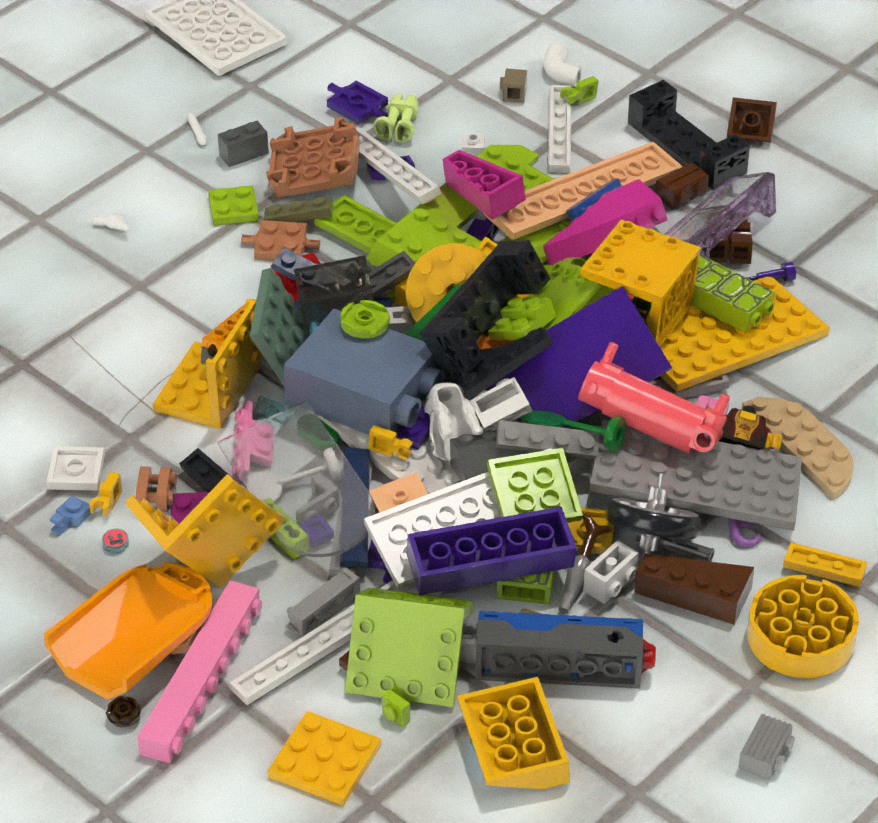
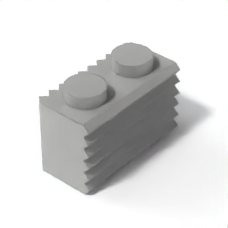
M761 714L740 753L738 768L771 780L774 772L779 773L783 766L784 752L790 753L793 747L795 737L791 736L793 728L791 723L787 724L780 719L776 720L775 717L771 718L770 715Z

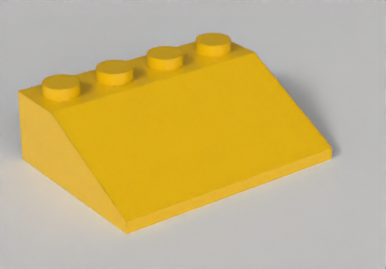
M538 677L457 696L486 785L547 789L570 783L569 760Z

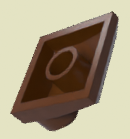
M733 97L727 138L736 134L742 140L771 143L777 102Z

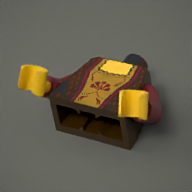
M747 405L742 410L732 408L728 415H726L727 419L722 428L723 434L719 442L742 445L759 450L764 448L780 450L783 436L772 433L770 428L766 426V418L757 415L756 409L753 406Z

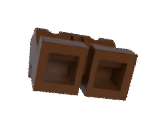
M713 210L707 227L706 257L714 262L726 263L728 253L730 254V263L751 264L753 241L747 213L742 211L734 212L733 221H725L724 211Z

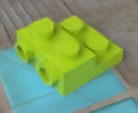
M538 297L513 298L508 301L507 306L500 310L502 319L498 320L488 333L491 340H518L532 330L540 327L543 328L557 317L553 304L547 297H542L541 299Z

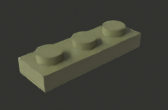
M317 197L313 200H297L284 205L274 204L265 208L263 220L298 222L332 216L333 199L332 197Z

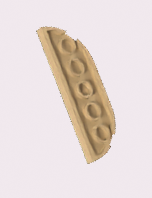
M755 397L742 403V408L747 405L753 406L757 411V415L766 418V426L770 428L771 432L783 436L780 448L786 454L802 457L801 469L832 500L838 498L847 490L853 475L854 465L852 456L847 447L811 412L797 402L780 398Z

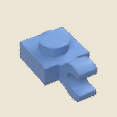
M74 496L69 497L56 509V513L50 518V522L55 524L51 531L61 535L69 525L78 527L92 514L90 513L89 503Z

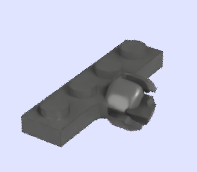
M402 251L380 266H374L368 259L358 257L356 261L361 267L358 268L351 261L345 269L346 279L350 284L326 299V305L331 311L333 309L342 311L349 303L354 302L355 305L359 304L361 300L372 301L408 278L415 262L405 251Z

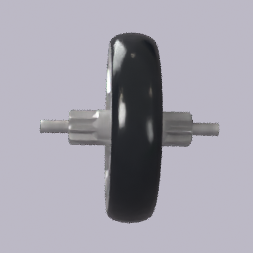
M659 473L657 485L650 488L647 502L628 498H613L608 502L605 510L606 520L610 524L642 533L639 547L644 549L643 557L645 554H650V551L657 550L659 537L683 540L696 539L702 527V520L698 514L685 509L665 506L668 490L663 488L665 474Z

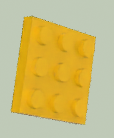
M306 711L269 767L268 778L344 806L382 746L381 738Z

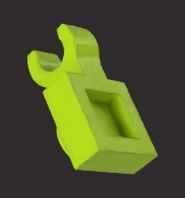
M592 76L576 82V88L564 87L561 89L560 97L568 96V104H572L575 101L581 104L596 98L599 80Z

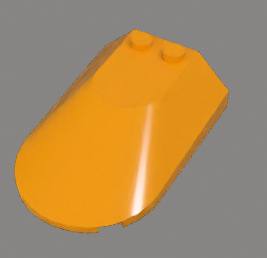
M163 563L162 567L149 568L147 564L131 568L117 576L46 631L44 634L45 647L67 678L104 699L110 700L128 692L205 622L212 609L211 587L201 574L179 564Z

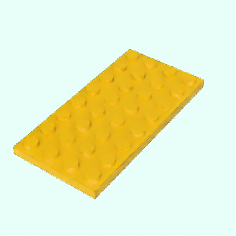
M773 277L760 278L754 282L775 292L773 299L775 306L769 316L763 317L756 327L753 326L744 333L692 305L661 346V350L672 366V369L660 375V377L678 392L825 337L829 334L830 327Z

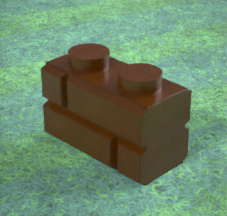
M690 163L656 180V194L671 209L679 205H685L689 200L697 196H703L708 191V174L703 170H699V167L695 164Z

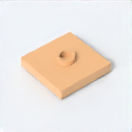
M417 472L369 490L370 497L379 513L428 495Z

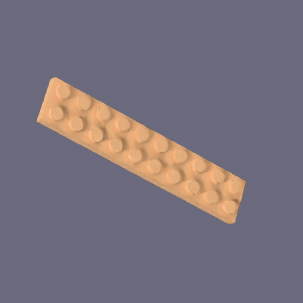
M650 142L525 191L526 200L515 208L506 211L493 220L487 215L485 216L511 240H515L569 218L566 212L567 209L612 179L619 178L622 186L637 179H640L645 185L651 186L656 184V180L683 166L657 144Z

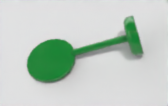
M532 411L521 417L522 422L527 424L552 427L568 426L603 434L605 447L611 452H617L620 449L626 431L625 419L619 416L612 417L606 429L566 420L560 414L547 411Z

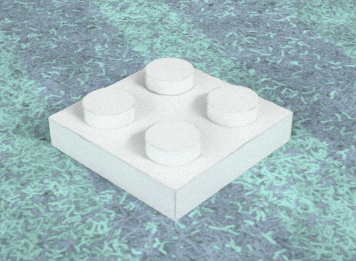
M54 446L46 482L47 489L98 491L105 456L104 447Z

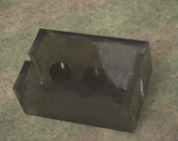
M365 255L294 269L299 305L304 324L324 320L333 309L342 311L345 306L352 302L355 305L359 304L361 300L374 301Z

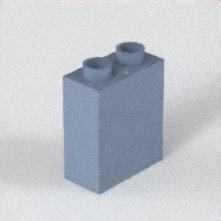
M333 309L284 364V402L369 434L373 425L398 433L402 426L411 428L416 423L421 411V403L429 395L431 388L435 384L444 383V370L437 368L438 364L424 341L389 328L382 335L374 338L363 339L353 337L341 328L340 314L342 311Z

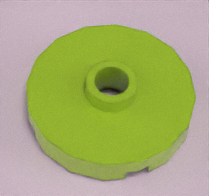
M361 300L359 304L355 305L352 302L342 309L340 314L341 328L353 337L363 339L374 338L387 331L390 324V315L383 305L375 301Z

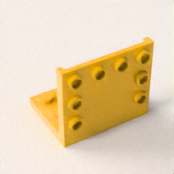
M620 220L582 266L580 277L615 290L623 287L627 294L652 302L646 323L649 324V331L661 347L692 306L701 247L679 240L676 237L661 234L653 229L635 225L630 221Z
M246 300V310L213 360L209 358L206 360V365L201 364L203 345L194 341L153 402V411L217 429L223 427L261 367L262 354L250 338L256 305L255 300Z
M228 474L180 524L173 518L169 520L167 515L159 508L155 510L144 498L140 501L131 495L125 502L166 552L220 588L242 568L243 564L286 521L281 513L275 511Z

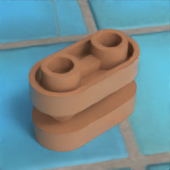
M140 466L136 498L140 501L144 498L149 503H156V507L161 511H168L169 506L173 505L174 490L171 489L176 488V472H172L171 467H160L159 474H152L151 467ZM152 484L157 485V492H151Z

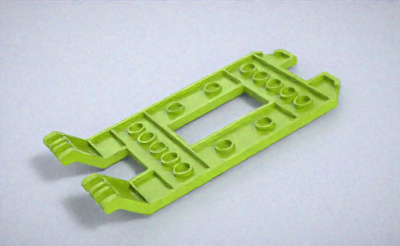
M489 145L476 156L522 175L525 191L555 179L532 167L538 162L539 154L522 145ZM445 182L439 187L442 194L435 197L429 203L419 204L377 239L366 259L372 265L380 266L397 254L405 251L416 263L422 255L440 245L455 243L477 248L482 241L461 230V228L481 211ZM567 218L515 240L507 237L504 241L530 240L542 264L546 265L548 262L543 245L561 230L566 229L571 221ZM395 286L385 295V297H391L392 304L395 302Z

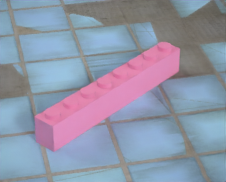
M229 580L137 736L140 755L170 764L175 754L181 752L187 733L190 734L193 731L198 714L204 712L210 693L216 691L218 679L222 673H226L230 658L238 652L244 634L247 635L249 633L254 616H258L261 612L262 600H260L259 588Z

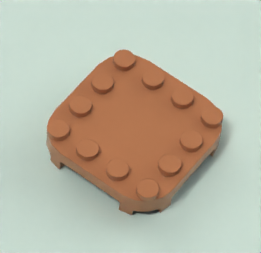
M343 117L335 118L333 126L301 132H294L293 127L290 126L284 128L285 133L276 140L271 138L269 143L272 150L270 170L266 172L271 189L277 198L353 184V177L358 170L360 139L354 123L344 122Z

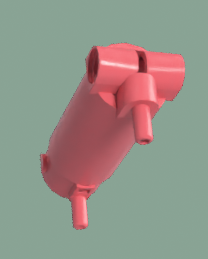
M609 342L603 358L600 362L595 361L590 368L581 387L578 400L602 410V414L608 417H623L626 425L687 454H690L693 449L700 452L710 451L722 437V428L727 419V416L723 413L728 405L730 396L724 393L721 394L714 409L710 407L707 409L702 408L623 371L624 368L612 363L619 346L614 342ZM704 433H707L711 437V440L707 439L704 436Z

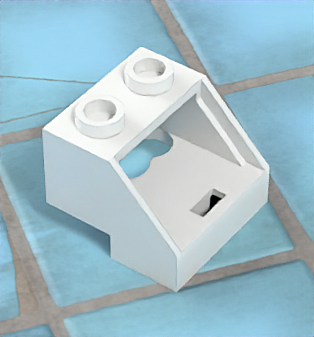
M515 377L512 379L505 378L499 381L496 387L489 391L483 390L474 396L473 399L469 400L485 431H496L499 420L513 422L532 412L530 404Z

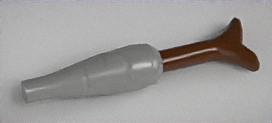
M583 514L582 517L585 523L586 537L579 555L575 556L574 567L568 568L564 584L562 601L559 606V611L564 614L569 612L572 602L584 583V570L591 564L589 556L595 539L612 531V528L608 526L598 525L587 514Z

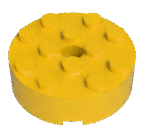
M455 243L440 245L422 255L412 267L406 284L407 305L416 323L448 294L452 287H455L458 283L462 286L487 258V255L472 246Z
M806 575L781 577L764 585L753 597L747 627L748 643L754 655L769 669L791 677L815 679L837 671L851 658L858 630V611L850 596L840 587L823 579L822 582L809 580Z

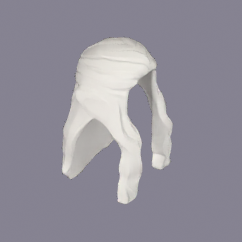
M451 382L435 384L431 388L428 401H426L424 406V412L429 414L430 439L434 447L433 455L450 462V439L458 438L463 434L480 435L484 432V429L479 424L471 401L467 399L460 386Z

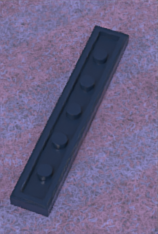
M344 447L341 566L367 569L368 531L364 525V518L369 517V449Z

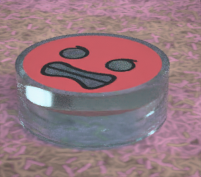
M110 529L102 537L103 548L109 553H121L129 546L128 534L122 529Z

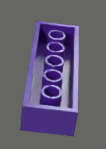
M561 506L407 534L406 554L420 596L572 568L575 563L577 547Z

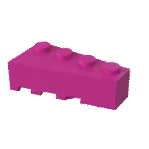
M457 150L442 159L446 184L492 220L526 200L523 176L461 150Z

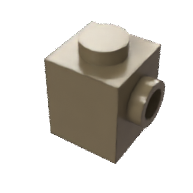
M506 68L505 76L500 77V90H503V101L525 102L527 70Z

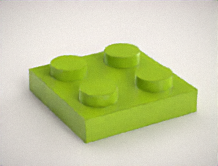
M253 185L208 190L214 226L259 221Z

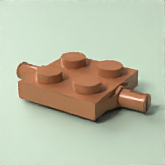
M261 220L260 228L256 235L242 234L241 244L255 245L254 258L259 260L274 261L284 247L302 256L306 248L320 249V240L307 239V223Z

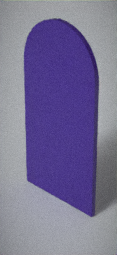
M620 287L545 330L553 344L485 390H491L496 387L499 381L505 378L512 379L515 377L532 411L553 412L562 415L566 420L581 422L600 411L578 400V396L590 368L595 361L600 362L603 358L609 342H614L619 346L612 363L624 368L623 371L644 381H652L671 370L672 366L641 318L636 306L633 305L624 288ZM519 418V419L513 421V422L524 423V422H522L521 418ZM562 426V427H560V428H568V429H569L570 427H568V426Z

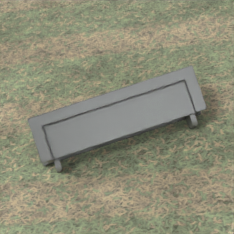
M346 567L341 569V572H336V576L294 607L287 609L288 618L290 619L288 628L300 637H303L322 625L355 600L356 594L360 593V578Z

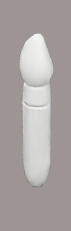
M188 113L187 119L196 135L198 143L206 145L207 138L193 113Z

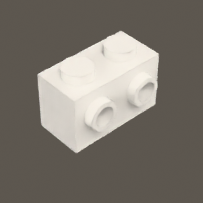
M617 540L584 570L583 591L603 604L611 597H616L623 586L635 579L638 566V552Z

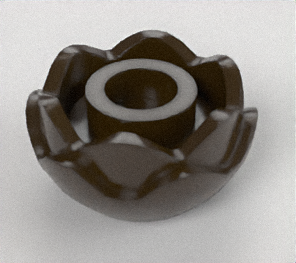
M118 696L108 704L106 716L109 722L117 727H129L139 719L141 706L132 697Z

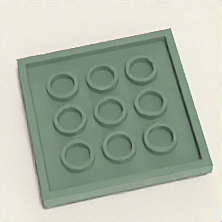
M271 268L262 270L250 338L284 385V364L310 336L309 324L305 320L302 310H299L295 305L292 295L287 293L283 287L280 277L276 276Z

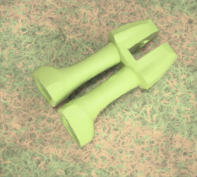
M397 93L387 106L388 117L382 116L375 120L373 129L376 135L382 140L389 142L393 137L394 131L397 143H404L410 140L415 130L410 120H414L417 116V97L408 95L407 99L403 100V94Z

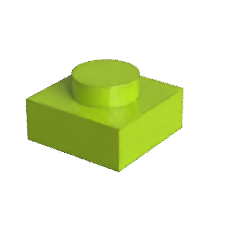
M389 689L382 695V713L389 721L396 722L401 727H404L410 722V703Z

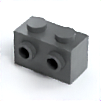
M258 121L249 122L237 128L219 133V156L228 167L268 154V133Z

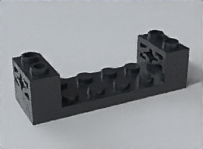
M661 80L629 95L628 124L649 141L657 144L681 166L684 167L693 163L699 167V170L707 173L709 188L715 190L747 174L750 145L736 134L717 143L676 112L677 89L665 80Z
M530 240L501 241L420 332L422 339L441 370H444V372H471L484 357L476 341L501 313L500 310L507 306L508 301L516 295L538 294L551 278Z

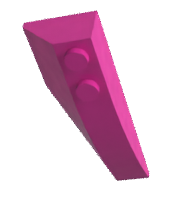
M640 179L603 194L594 205H590L585 209V212L580 217L571 221L566 229L561 230L543 245L548 265H554L568 257L581 258L594 253L620 220L630 221L647 229L667 221L661 198Z

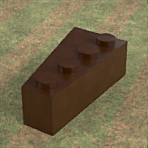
M645 554L636 570L634 593L735 625L752 589L754 567Z

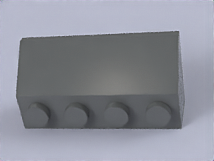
M486 430L480 435L463 434L458 438L450 439V465L461 481L489 472L487 462L490 459L534 452L496 448L497 431Z

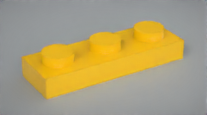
M790 542L783 568L860 587L867 568V562Z

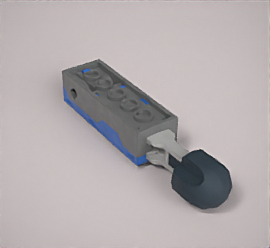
M479 611L478 623H466L463 626L460 660L465 663L476 664V680L518 682L538 677L542 684L640 689L641 673L655 667L656 647L643 639V619Z

